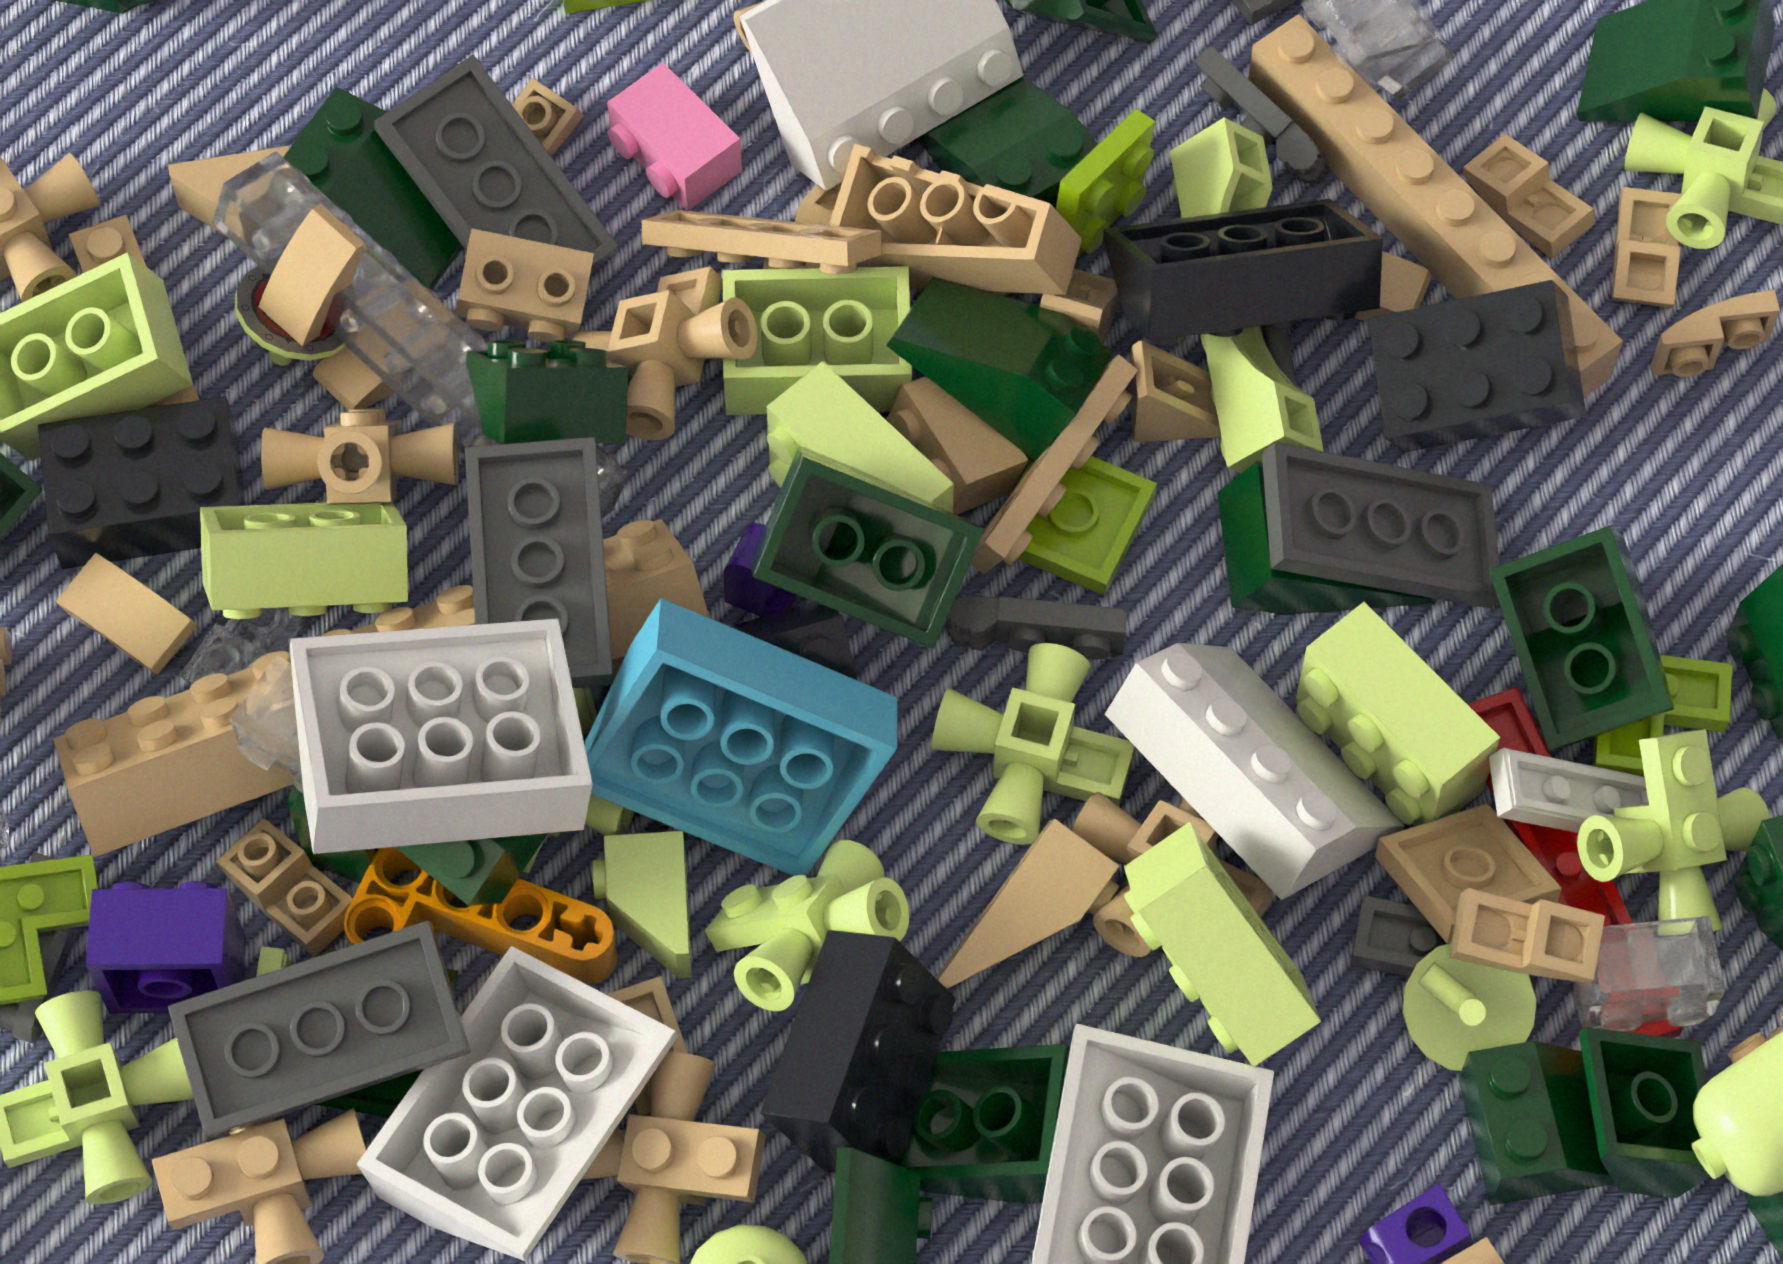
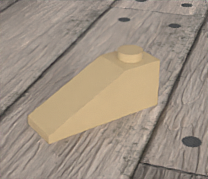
M1049 820L935 978L948 989L1080 921L1087 911L1094 916L1097 911L1111 900L1119 887L1117 883L1111 880L1119 865L1058 820Z

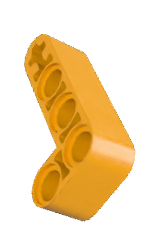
M395 847L379 848L348 907L344 919L345 934L349 946L364 942L362 940L363 936L374 927H389L394 932L429 920L433 924L434 930L503 956L513 946L586 985L599 983L609 977L616 967L618 958L612 921L604 911L595 906L518 878L501 904L472 905L466 908L453 907L449 903L456 895ZM413 870L420 873L418 878L408 885L399 886L390 883L393 876L400 871ZM530 914L541 919L537 926L530 930L520 931L509 926L514 919L521 915ZM562 926L563 931L558 930V927ZM589 939L596 940L597 944L588 943ZM574 946L584 947L583 951L575 950Z

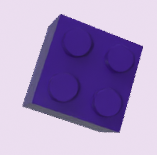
M191 881L181 884L179 889H152L150 886L139 882L117 883L113 885L112 889H92L86 967L98 992L101 994L109 1014L169 1013V1005L244 981L246 936L227 888H219L209 882Z

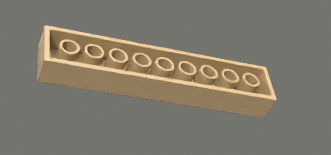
M662 519L654 522L651 520L631 522L620 528L617 535L603 540L612 660L626 656L631 643L660 598L710 618L693 561ZM469 585L454 586L441 592L436 600L413 609L409 607L393 608L380 614L372 624L352 631L337 629L321 636L475 625L473 587ZM277 651L263 655L255 660L250 668L228 676L218 673L202 677L195 681L189 690L167 698L151 696L141 699L132 704L125 713L103 721L96 718L80 721L69 727L64 735L53 738L68 792L94 857L295 783L302 772L290 653Z

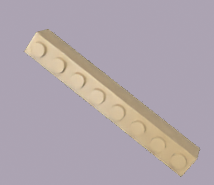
M1299 14L1253 44L1248 79L1307 133L1312 141L1316 142L1328 160L1329 169L1426 269H1429L1430 273L1456 299L1553 280L1568 296L1584 398L1612 378L1623 340Z

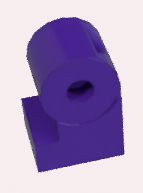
M752 523L746 527L725 566L724 597L726 603L763 617L790 609L798 595L752 576L750 562L766 526L761 523Z
M1438 1183L1369 1228L1359 1238V1244L1371 1264H1440L1472 1246L1473 1240L1441 1184Z

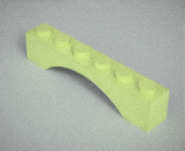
M1222 118L1170 150L1174 173L1173 187L1178 196L1182 218L1266 207L1273 185L1263 136L1226 118ZM1260 326L1243 328L1241 334L1230 337H1219L1209 333L1201 334V342L1207 355L1212 382L1211 397L1216 406L1222 438L1220 447L1222 455L1226 460L1227 468L1239 473L1244 472L1256 461L1262 462V452L1274 442L1324 452L1314 398L1296 387L1279 369L1263 340Z

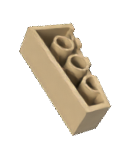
M855 143L829 223L831 226L880 230L881 255L859 262L857 267L909 266V288L924 289L933 277L982 291L1066 295L1082 242V238L1050 203L989 184L981 187L966 182L960 175L943 170L940 174L918 167L911 160L898 156H893L890 159L876 154L871 148Z

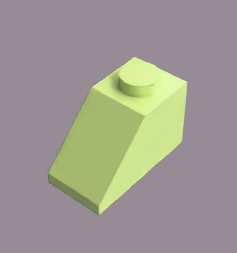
M683 831L604 836L605 859L593 860L595 899H607L609 916L612 923L679 979L692 978L687 866Z

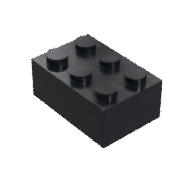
M1553 280L1368 318L1385 438L1404 453L1587 417L1569 300L1566 293Z
M227 396L38 424L48 535L62 569L85 566L95 553L110 562L199 549L201 548L200 507L246 505L238 434Z
M828 930L760 1114L826 1172L836 1173L837 1147L854 1148L898 1165L900 1157L908 1147L910 1128L921 1097L930 1085L931 1069L941 1040L951 1025L956 998L896 937Z

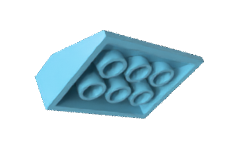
M660 598L631 643L584 743L593 784L591 794L790 875L807 876L896 751L897 697Z

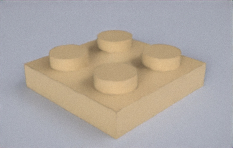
M1488 803L1380 837L1378 840L1375 858L1446 943L1452 942L1460 893L1467 888L1528 904H1534L1540 899L1558 902L1561 891L1559 884L1504 821L1497 817V813Z

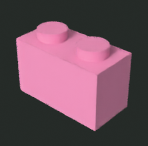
M663 62L607 102L610 129H608L607 133L614 148L625 159L629 160L633 157L646 170V175L655 190L665 198L672 196L686 211L692 209L742 172L740 138Z

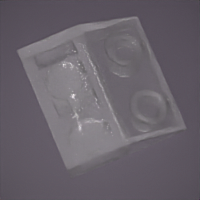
M1304 0L1301 2L1312 21L1323 31L1328 27L1337 40L1331 46V50L1343 68L1349 73L1358 72L1375 91L1382 87L1398 100L1403 99L1457 57L1419 0Z

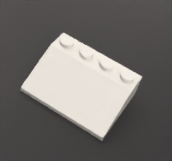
M767 0L740 16L790 163L825 191L843 182L854 143L871 148L876 154L885 157L1024 76L1010 28L996 0Z
M558 619L290 639L303 793L313 854L584 830L593 784Z
M1176 643L1136 662L1104 714L1281 900L1377 847L1380 837L1402 831L1405 827L1231 647Z
M511 946L461 1016L471 1053L424 1068L358 1161L357 1166L378 1198L432 1228L526 1261L676 1041L678 1035L670 1027Z
M1076 1024L1073 1030L1031 1264H1244L1274 1071Z

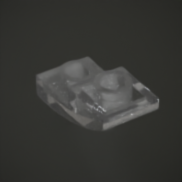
M288 607L262 608V615L249 619L230 618L224 627L215 623L180 676L192 685L198 679L211 674L221 673L228 676L250 668L254 661L263 655L277 651L288 652L290 650V639L299 638L314 616L289 614Z

